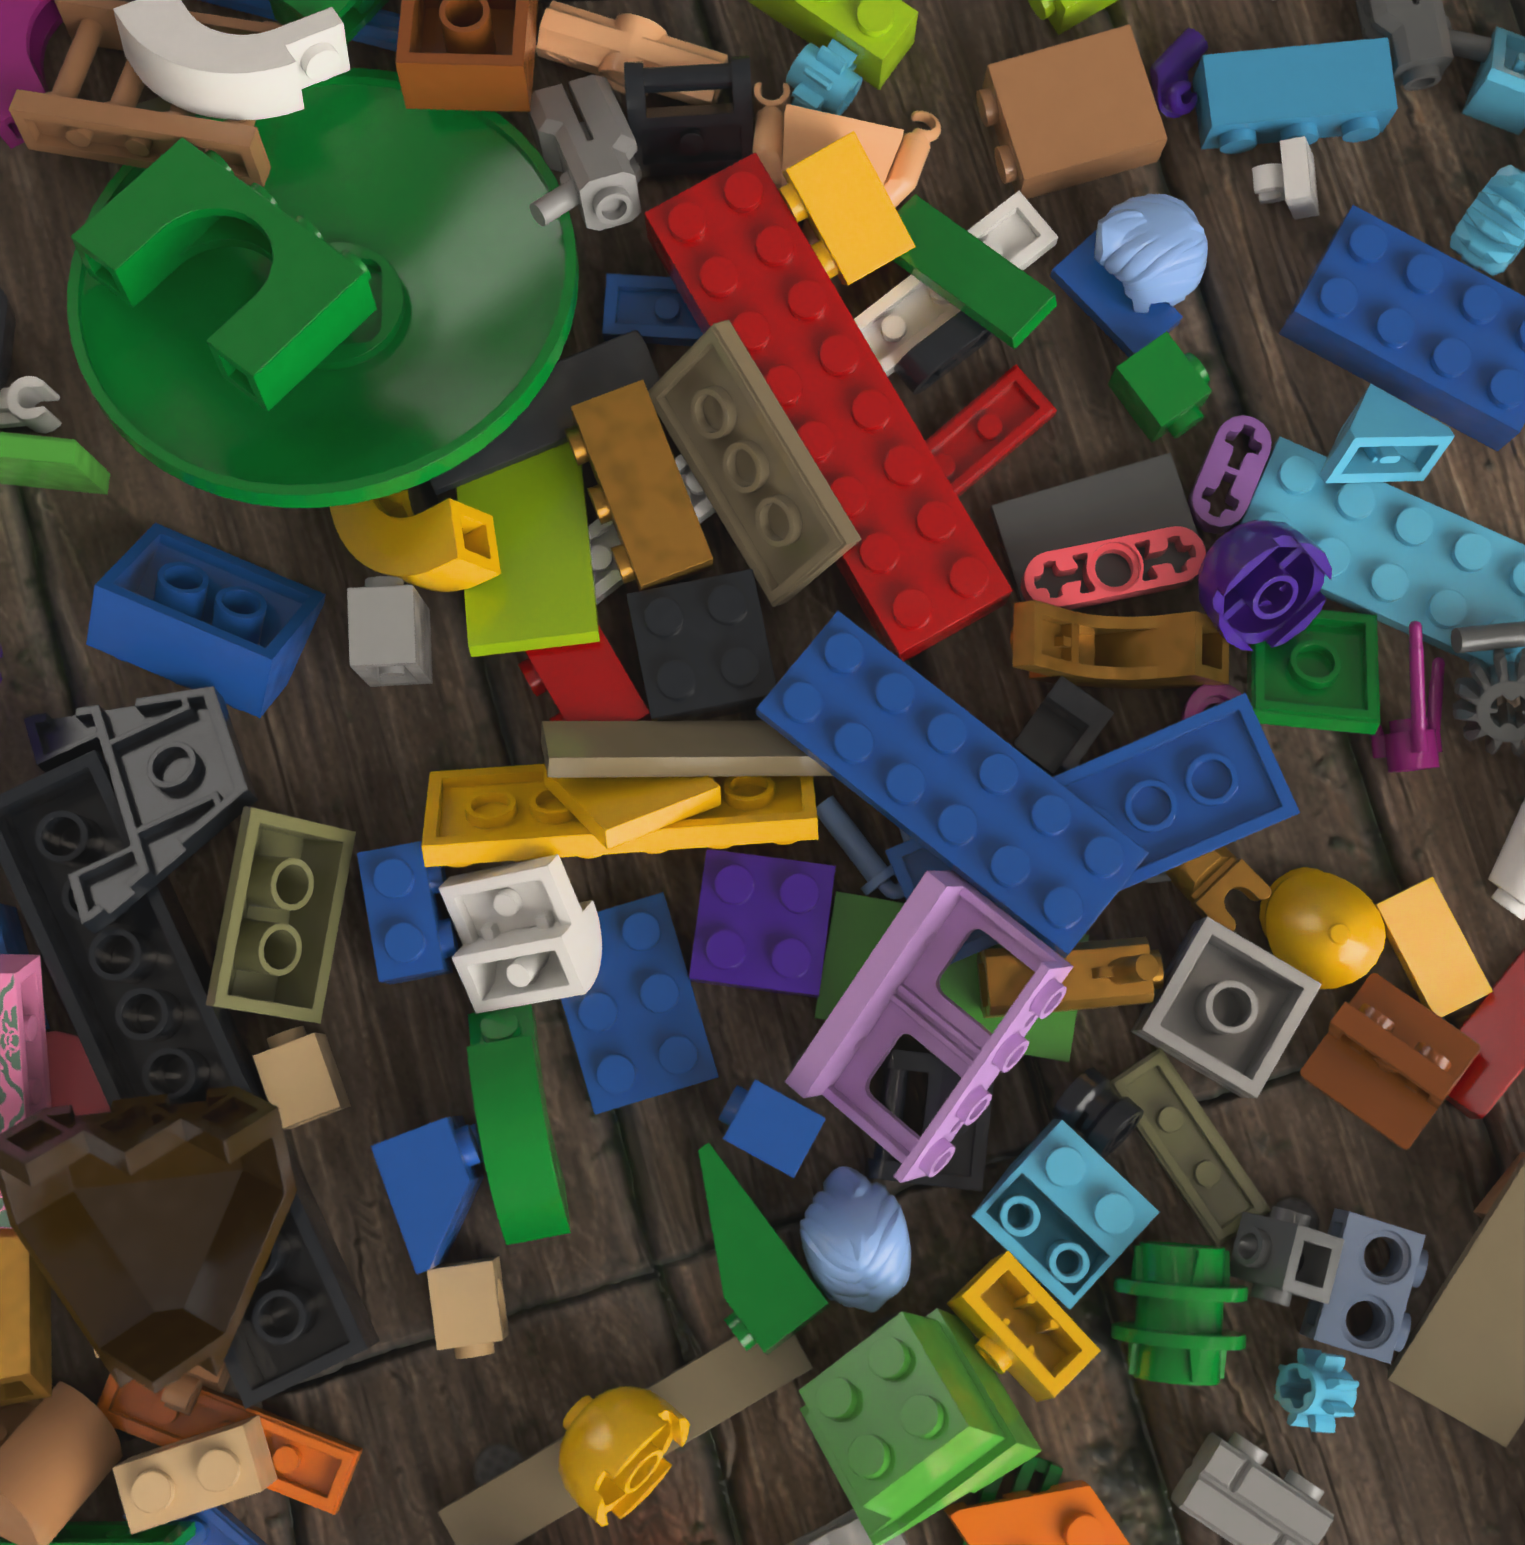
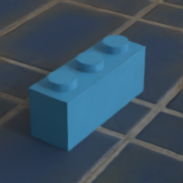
M1388 37L1207 54L1202 56L1192 79L1193 91L1198 94L1196 114L1201 149L1220 148V151L1225 154L1243 153L1255 148L1257 144L1275 143L1302 136L1306 137L1309 145L1315 143L1319 138L1342 136V140L1345 142L1366 141L1383 132L1398 109Z

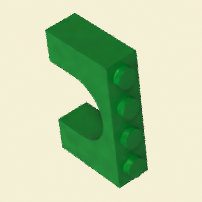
M183 137L70 236L89 275L132 308L181 264L201 252L220 247H241L256 251L272 261L271 271L262 288L206 340L222 377L267 412L377 309L368 282L371 279V274L366 265L354 253L346 249L338 252L325 242L321 233L309 220L302 216H297L293 219L279 208L272 195L261 185L253 182L248 186L234 175L230 166L220 155L212 150L203 153Z

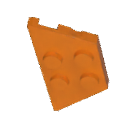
M1084 1480L1052 1485L1048 1490L1037 1493L1023 1490L1002 1494L1003 1499L968 1506L964 1502L953 1503L944 1509V1512L967 1545H1130L1094 1490Z

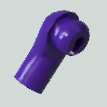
M1186 28L1152 64L1150 69L1152 93L1157 108L1163 115L1170 118H1178L1189 114L1195 108L1198 100L1197 92H1191V83L1189 82L1187 72L1206 53L1209 47L1205 38L1192 28Z

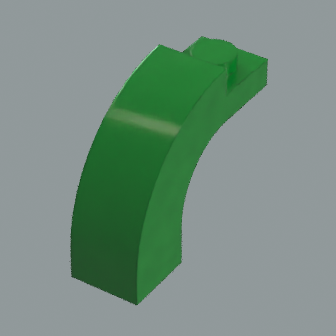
M532 1004L477 1014L470 1013L468 1014L470 1046L467 1047L474 1109L490 1191L506 1246L571 1233L565 1179L556 1152L547 1110L536 1018Z

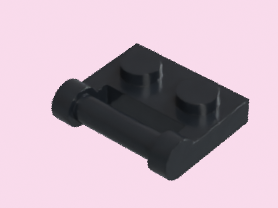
M749 55L731 56V63L644 68L643 61L624 62L628 125L636 140L638 151L634 154V158L639 163L642 177L718 173L753 154V115ZM732 89L733 103L646 108V93Z
M892 1049L880 1066V1068H883L879 1102L903 1122L909 1071L928 1073L921 1129L922 1136L961 1080V1077L932 1053ZM994 1081L987 1089L991 1094H993ZM992 1098L984 1112L970 1125L963 1124L950 1142L956 1147L955 1152L939 1173L933 1177L924 1176L906 1181L905 1183L982 1192ZM875 1141L874 1156L866 1160L865 1177L899 1182L893 1176L902 1164Z

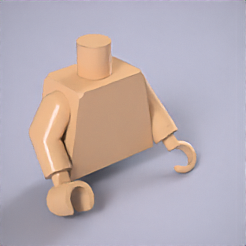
M757 82L753 88L754 112L756 116L752 152L757 153L778 191L779 188L787 184L782 171L854 131L894 207L897 208L916 188L930 151V143L935 141L941 134L939 120L933 114L923 110L914 111L911 114V120L924 122L931 130L916 128L911 133L903 136L904 130L790 105V86L787 83H783V95L777 100H767L762 97V82ZM805 218L802 232L809 244L812 245L818 242V239Z

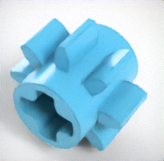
M832 39L827 47L822 45L819 48L813 43L806 45L793 62L786 77V83L794 88L792 96L795 99L791 105L841 116L855 98L863 81V78L854 72L857 65L853 62L857 54L835 39Z
M1299 1348L1297 1351L1298 1363L1280 1364L1278 1367L1280 1373L1276 1381L1274 1399L1278 1400L1282 1408L1289 1412L1288 1425L1309 1427L1311 1432L1335 1433V1418L1344 1416L1354 1417L1355 1415L1353 1407L1357 1398L1359 1381L1354 1380L1350 1373L1343 1369L1346 1360L1343 1355L1322 1353L1321 1350Z

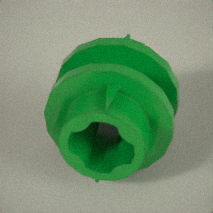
M1139 1241V1245L1134 1246L1132 1275L1114 1276L1113 1290L1136 1295L1135 1321L1114 1322L1111 1326L1112 1338L1128 1342V1374H1133V1377L1142 1380L1169 1384L1202 1386L1220 1384V1379H1224L1227 1351L1246 1348V1334L1223 1329L1224 1302L1248 1301V1287L1230 1283V1251H1226V1248L1219 1246L1164 1241Z

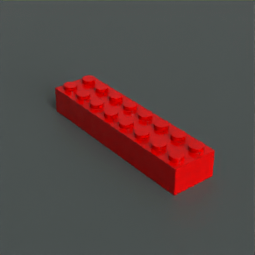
M755 152L646 211L644 216L648 240L700 330L704 334L714 323L726 320L731 322L861 537V540L835 563L883 646L902 661H906L1006 605L1013 591L757 153Z

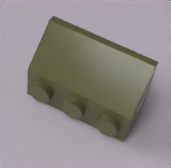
M243 807L206 1005L321 1024L356 835L355 831L253 807Z

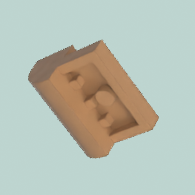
M59 1381L52 1389V1397L0 1407V1537L17 1545H49L123 1457L118 1435L103 1412L85 1395L62 1381Z

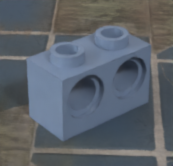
M1334 1208L1327 1234L1345 1240L1329 1304L1309 1299L1299 1334L1334 1347L1391 1364L1394 1351L1400 1352L1404 1348L1410 1332L1411 1316L1405 1310L1411 1288H1418L1421 1285L1427 1270L1429 1255L1427 1250L1422 1249L1426 1235L1354 1212ZM1382 1237L1389 1246L1390 1259L1384 1269L1372 1273L1364 1262V1251L1370 1241ZM1366 1301L1372 1310V1324L1362 1335L1352 1336L1346 1325L1347 1313L1355 1303Z

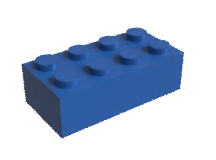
M1352 205L1333 234L1279 334L1498 452L1520 433L1525 424V296Z

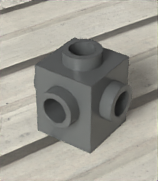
M1272 1206L1270 1218L1243 1212L1230 1261V1277L1253 1283L1250 1296L1289 1307L1292 1295L1329 1304L1345 1239L1309 1228L1311 1216L1289 1209Z

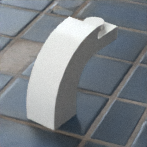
M135 0L113 8L125 57L143 83L165 101L186 111L206 117L226 120H258L290 114L305 109L301 89L350 70L344 23L333 7L276 29L250 35L223 33L201 24L190 14L181 0Z

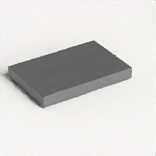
M1171 452L994 504L990 508L993 523L1019 602L1025 601L1021 591L1023 573L1030 561L1043 552L1173 526L1186 527L1198 535ZM1168 543V549L1162 556L1144 560L1145 548H1137L1144 563V581L1151 580L1147 572L1153 565L1171 563L1175 573H1181L1182 566L1191 558L1188 552H1178L1175 548V543ZM1113 553L1105 554L1099 557L1095 564L1097 577L1102 583L1111 587H1118L1129 581L1130 566L1122 556ZM1074 560L1078 566L1077 571L1073 575L1055 577L1052 567H1045L1040 580L1034 582L1036 588H1047L1050 598H1057L1062 585L1081 580L1080 592L1089 593L1082 575L1084 560ZM1112 602L1072 609L1071 611L1082 612Z

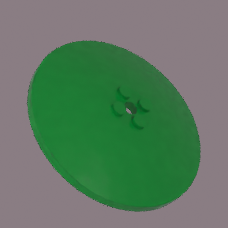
M350 68L347 72L301 89L305 109L282 116L256 120L254 127L258 128L271 165L263 188L272 195L279 208L293 219L297 216L306 218L318 229L327 244L338 252H342L344 249L351 251L366 265L371 274V279L368 282L377 307L359 327L269 412L222 377L206 341L262 288L271 271L272 261L256 251L241 247H220L201 252L181 264L132 308L89 275L75 248L67 286V319L71 344L80 371L101 411L116 431L139 454L164 472L193 487L217 496L255 505L281 508H323L377 499L420 485L453 469L481 451L519 417L548 380L562 354L572 327L578 297L579 280L577 246L569 211L545 226L539 225L530 211V204L559 186L556 177L541 154L528 139L495 111L406 109L398 73L394 71ZM196 114V115H195V117H197V118H203V119H210V120H216V121H222V122L226 120V119H218V118L206 117V116L199 115V114ZM123 165L99 196L86 222L147 168Z

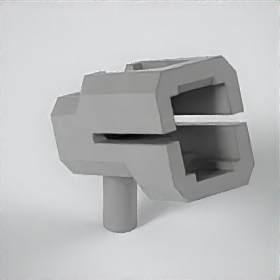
M590 75L568 82L572 96L584 120L579 123L562 84L534 91L532 93L531 112H527L533 140L548 167L552 170L563 172V174L560 176V186L530 204L533 218L539 225L545 226L577 206L586 228L601 231L632 222L642 212L637 188L638 182L642 179V173L639 163L634 158V154L638 151L635 137L608 79L598 75Z

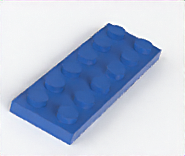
M840 611L836 612L756 708V715L1064 959L1148 855V852Z
M1246 693L1052 777L1148 852V855L1119 891L1300 813ZM913 838L885 850L906 900L926 871H953ZM976 929L970 934L950 964L998 944V942L986 932Z

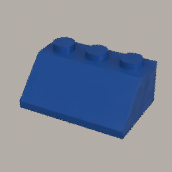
M154 523L94 585L86 645L190 689L214 686L224 698L225 704L261 718L287 686L324 605L326 594Z

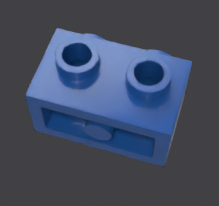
M422 841L357 853L378 980L389 985L453 973L450 957L459 950L455 926L451 918H443L439 895L440 891L438 888L447 880L445 867H425L421 846Z

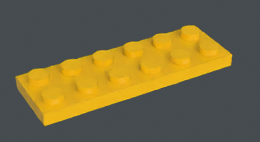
M545 764L432 771L429 774L421 846L425 867L450 866L461 868L476 863L522 862L559 854L560 858L576 856L580 858H596L604 854L633 852L658 854L675 849L704 847L726 849L733 845L761 843L787 845L797 841L819 839L813 776L711 777L720 785V806L660 828L621 845L606 849L545 787L543 773Z

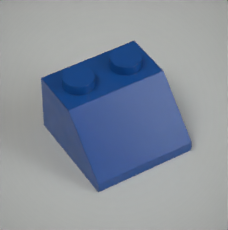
M463 1115L445 1117L370 1146L416 1275L430 1270L447 1260L484 1178L480 1163L484 1162L478 1127L476 1123L470 1126L466 1125Z

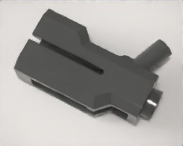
M1355 0L1363 40L1388 37L1395 86L1403 85L1407 91L1423 90L1441 81L1442 75L1454 59V56L1483 63L1488 57L1492 38L1452 29L1451 21L1445 15L1442 0Z

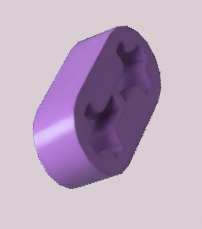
M1246 415L1232 417L1221 425L1211 440L1188 498V506L1194 524L1205 532L1217 534L1228 531L1240 521L1250 504L1269 457L1272 444L1270 432L1258 419ZM1239 433H1243L1250 437L1248 447L1256 451V454L1247 453L1237 469L1227 466L1233 453V446L1225 442V439L1234 440ZM1221 480L1231 483L1225 497V503L1233 507V511L1225 509L1219 517L1208 513L1210 502L1203 499L1202 495L1211 496L1220 485Z

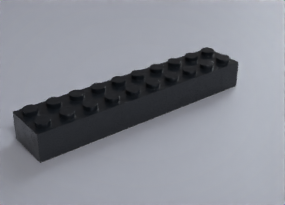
M97 750L90 751L0 794V863L109 1106L111 1107L112 1100L168 1094L170 1105L207 1101L208 1089L238 1086L268 1102L261 1079L229 1009L206 1005L212 972L168 876L103 930L93 934L81 923L68 874L130 846V840L104 754ZM285 1132L284 1135L297 1192L224 1359L245 1409L367 1350L380 1341Z

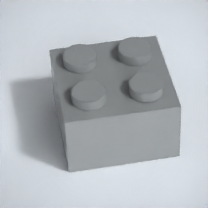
M1207 916L1194 921L1164 972L1163 988L1154 990L1153 1002L1145 1005L1130 1032L1155 1047L1162 1049L1165 1053L1239 1097L1258 1098L1322 984Z

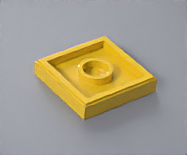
M546 766L543 767L545 787L606 849L621 845L721 805L720 785L710 776L547 777Z

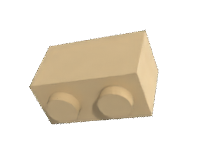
M259 1415L134 1455L112 1468L131 1534L262 1492L278 1479Z

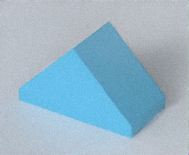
M1496 26L1491 36L1492 42L1488 57L1479 66L1462 114L1519 135L1525 128V37Z
M1370 384L1340 429L1319 475L1324 483L1424 481L1455 435L1448 426Z

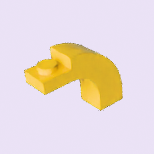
M408 489L360 503L330 507L335 528L348 551L363 565L378 573L403 579L406 583L436 592H455L469 589L501 574L493 516L449 498L414 515L410 505Z

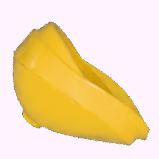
M1308 867L1290 870L1277 878L1270 886L1272 894L1267 899L1261 900L1259 919L1273 955L1320 982L1322 985L1319 989H1335L1360 979L1376 964L1384 949L1386 934L1380 911L1360 888L1334 874Z

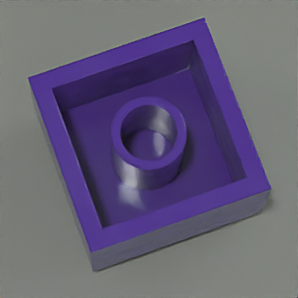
M706 849L689 973L690 981L818 998L836 866Z

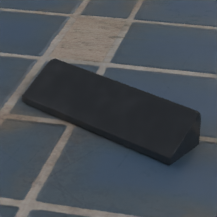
M638 330L628 332L557 361L548 380L530 405L503 433L481 451L453 469L429 480L436 496L567 443L568 439L564 429L575 426L571 406L640 380H644L649 391L660 378Z

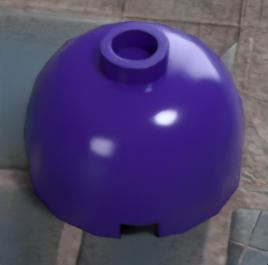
M1252 520L1235 526L1219 537L1206 553L1198 575L1199 601L1215 629L1228 643L1241 650L1253 651L1248 644L1266 641L1273 648L1286 643L1305 630L1322 610L1327 598L1320 590L1324 584L1325 575L1330 580L1332 579V568L1325 552L1310 538L1287 523Z

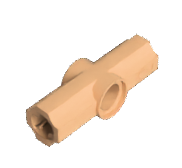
M554 0L545 9L539 26L536 44L537 56L606 77L612 90L625 95L624 62L643 61L644 68L728 63L727 54L669 37L666 30L659 24L645 17L635 14L617 15L615 20ZM722 89L657 94L692 105H708L717 103Z

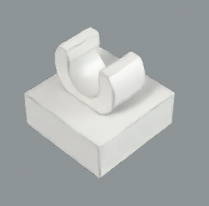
M1305 136L1281 140L1282 164L1271 163L1252 168L1254 192L1259 194L1260 204L1276 203L1285 200L1294 220L1319 216L1314 156Z

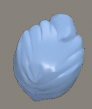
M1147 194L1132 197L1123 203L1113 206L1108 214L1098 221L1094 258L1110 274H1114L1123 283L1125 295L1132 299L1134 312L1148 313L1150 305L1155 303L1167 302L1173 307L1185 300V297L1194 291L1200 283L1207 262V238L1204 228L1199 224L1195 213L1184 201L1167 194Z
M840 1166L833 1170L823 1182L824 1191L817 1192L812 1198L813 1203L808 1206L805 1212V1219L800 1220L802 1247L810 1273L822 1292L830 1300H835L846 1307H854L873 1313L905 1287L909 1279L911 1245L907 1223L901 1205H899L894 1195L889 1194L884 1185L878 1182L871 1183L867 1177L851 1167Z

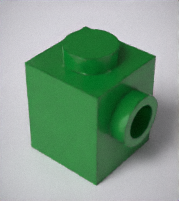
M1167 331L1119 364L1107 384L1151 443L1167 432L1176 439L1200 422L1205 416L1200 409L1212 392L1208 386L1210 382L1209 375L1201 361L1190 352L1184 354Z

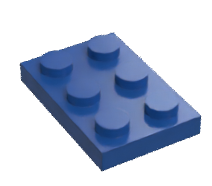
M664 892L598 911L602 935V958L597 978L586 994L561 998L594 1114L597 1115L718 1078L717 1068Z

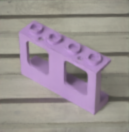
M926 871L785 1083L802 1098L823 1095L902 1164L893 1176L900 1183L924 1176L933 1177L945 1167L953 1156L956 1147L950 1142L962 1125L973 1123L987 1108L992 1098V1094L987 1089L999 1072L1005 1073L1009 1071L1026 1052L1029 1041L1024 1037L1038 1017L1040 1019L1046 1018L1063 999L1067 988L1062 982L1073 966L954 871ZM976 929L986 932L1035 972L993 1034L947 997L940 987L942 975L970 934ZM903 1034H909L961 1077V1080L921 1137L874 1098L869 1089L872 1077Z

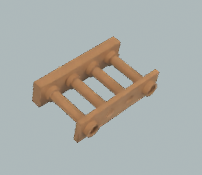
M55 0L72 43L52 91L38 93L17 89L9 107V111L28 150L148 168L183 137L203 153L208 150L216 152L227 162L234 175L247 185L255 182L264 187L271 165L258 128L254 127L256 120H225L222 122L197 118L195 113L181 109L171 104L169 111L164 112L136 108L145 84L136 74L128 60H126L110 101L102 103L77 99L98 47L123 50L113 8L129 2L119 0ZM189 11L201 24L228 34H258L283 26L271 21L257 22Z

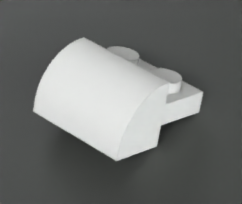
M559 854L450 876L438 888L463 944L451 958L476 1014L583 995L594 984L602 958V935L598 913L593 900L578 902Z

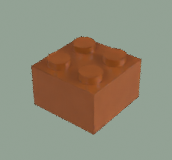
M402 0L395 64L406 109L531 112L539 11L538 0Z

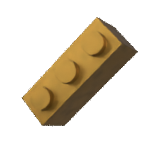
M644 380L571 406L575 426L564 430L577 464L581 465L589 462L598 485L587 489L601 525L612 521L621 544L611 547V552L623 583L635 580L639 591L668 586L712 569L713 556Z

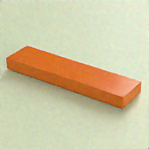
M109 1374L97 1407L103 1412L114 1428L156 1445L164 1446L259 1415L278 1478L267 1489L333 1515L339 1511L363 1448L254 1405L245 1409L241 1400L202 1386L196 1404L190 1416L164 1406L165 1403L161 1401V1397L165 1388L154 1393L135 1380L120 1388L112 1375Z

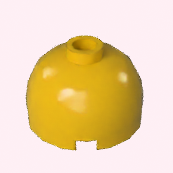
M626 1386L607 1390L595 1399L590 1396L581 1398L569 1410L562 1424L567 1431L560 1444L558 1471L564 1488L575 1502L601 1527L608 1525L606 1513L609 1511L613 1512L619 1519H622L647 1498L665 1477L672 1464L662 1456L670 1447L672 1440L683 1448L688 1438L690 1423L665 1399L648 1389Z

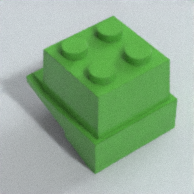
M938 1308L926 1317L901 1311L798 1390L806 1404L799 1409L873 1545H883L967 1493L979 1491L1042 1451L996 1373L975 1349L974 1345L977 1341L969 1328L958 1316Z

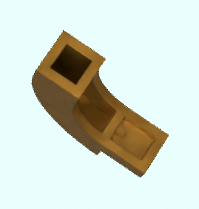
M1037 600L1014 603L1013 627L1010 634V644L1013 651L1012 667L1029 671V679L1056 684L1059 678L1063 676L1076 686L1126 689H1173L1229 684V643L1215 629L1207 614L1191 611L1139 617L1101 616L1075 612Z

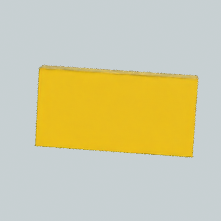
M1433 877L1427 878L1375 904L1383 919L1385 934L1421 1004L1442 1018L1493 992Z

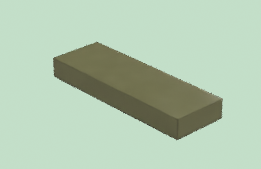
M1154 1049L1109 1080L1110 1090L1118 1097H1129L1144 1110L1141 1120L1135 1127L1136 1131L1214 1246H1220L1237 1235L1243 1212L1264 1216L1271 1211L1162 1049Z

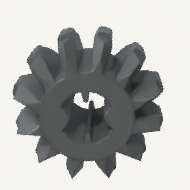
M1525 648L1521 649L1517 654L1514 662L1507 661L1504 649L1493 650L1494 664L1488 666L1483 660L1473 657L1469 662V671L1473 678L1463 677L1457 678L1455 681L1454 691L1462 699L1453 704V716L1455 719L1467 721L1463 727V733L1469 742L1486 736L1485 750L1491 756L1500 749L1502 742H1510L1511 751L1514 755L1520 757L1524 753L1523 739H1525ZM1503 695L1506 699L1512 701L1520 696V705L1514 708L1511 704L1505 702L1497 707V697Z

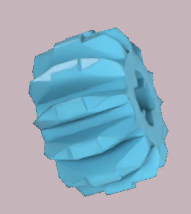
M1512 165L1500 168L1495 176L1491 177L1487 185L1479 192L1474 202L1466 210L1465 215L1457 224L1450 238V248L1462 257V261L1474 269H1480L1491 276L1503 273L1525 246V171L1523 172Z

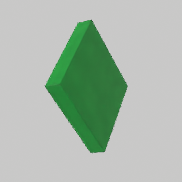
M1321 610L1305 630L1282 645L1271 648L1266 641L1248 644L1253 651H1247V697L1260 724L1375 735L1380 726L1377 615Z

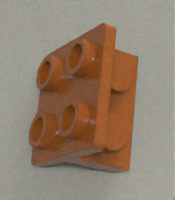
M1372 973L1350 1003L1345 1001L1332 1018L1328 1033L1301 1068L1300 1076L1402 1150H1408L1476 1058L1481 1047L1479 1043L1380 975Z

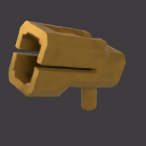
M1146 937L1078 942L1065 958L1073 968L1062 982L1067 990L1053 1012L1152 1003L1154 990L1162 989L1164 984L1163 963L1160 951L1150 950ZM1005 948L984 949L977 954L983 1018L1004 1017L1035 973Z

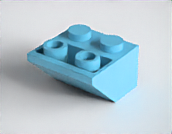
M1052 1119L1011 1163L971 1217L1070 1310L1158 1215L1159 1211L1062 1119Z

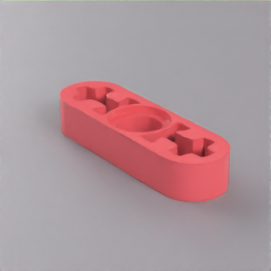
M1173 526L1047 551L1034 557L1028 564L1021 579V591L1025 601L1037 600L1072 610L1177 589L1188 585L1199 574V569L1206 555V549L1203 541L1194 531L1186 527ZM1168 543H1175V548L1178 552L1189 553L1191 558L1184 563L1181 573H1175L1171 563H1163L1151 566L1147 572L1151 580H1143L1144 563L1137 548H1145L1144 560L1162 556L1168 549ZM1109 553L1122 556L1130 566L1129 581L1118 587H1111L1102 583L1095 571V564L1099 557ZM1074 560H1084L1082 575L1089 593L1080 592L1081 580L1062 585L1057 598H1050L1047 588H1036L1034 582L1040 580L1045 567H1052L1055 577L1073 575L1077 571L1078 566Z

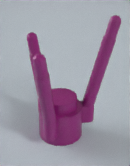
M1412 621L1409 624L1411 718L1389 721V734H1384L1381 724L1375 735L1369 734L1373 759L1386 758L1388 773L1440 767L1438 753L1443 752L1440 728L1445 661L1441 657H1436L1432 661L1426 717L1424 646L1422 625L1419 621Z

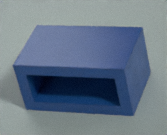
M755 1079L749 1091L736 1085L718 1120L729 1126L723 1137L724 1140L794 1178L826 1118Z

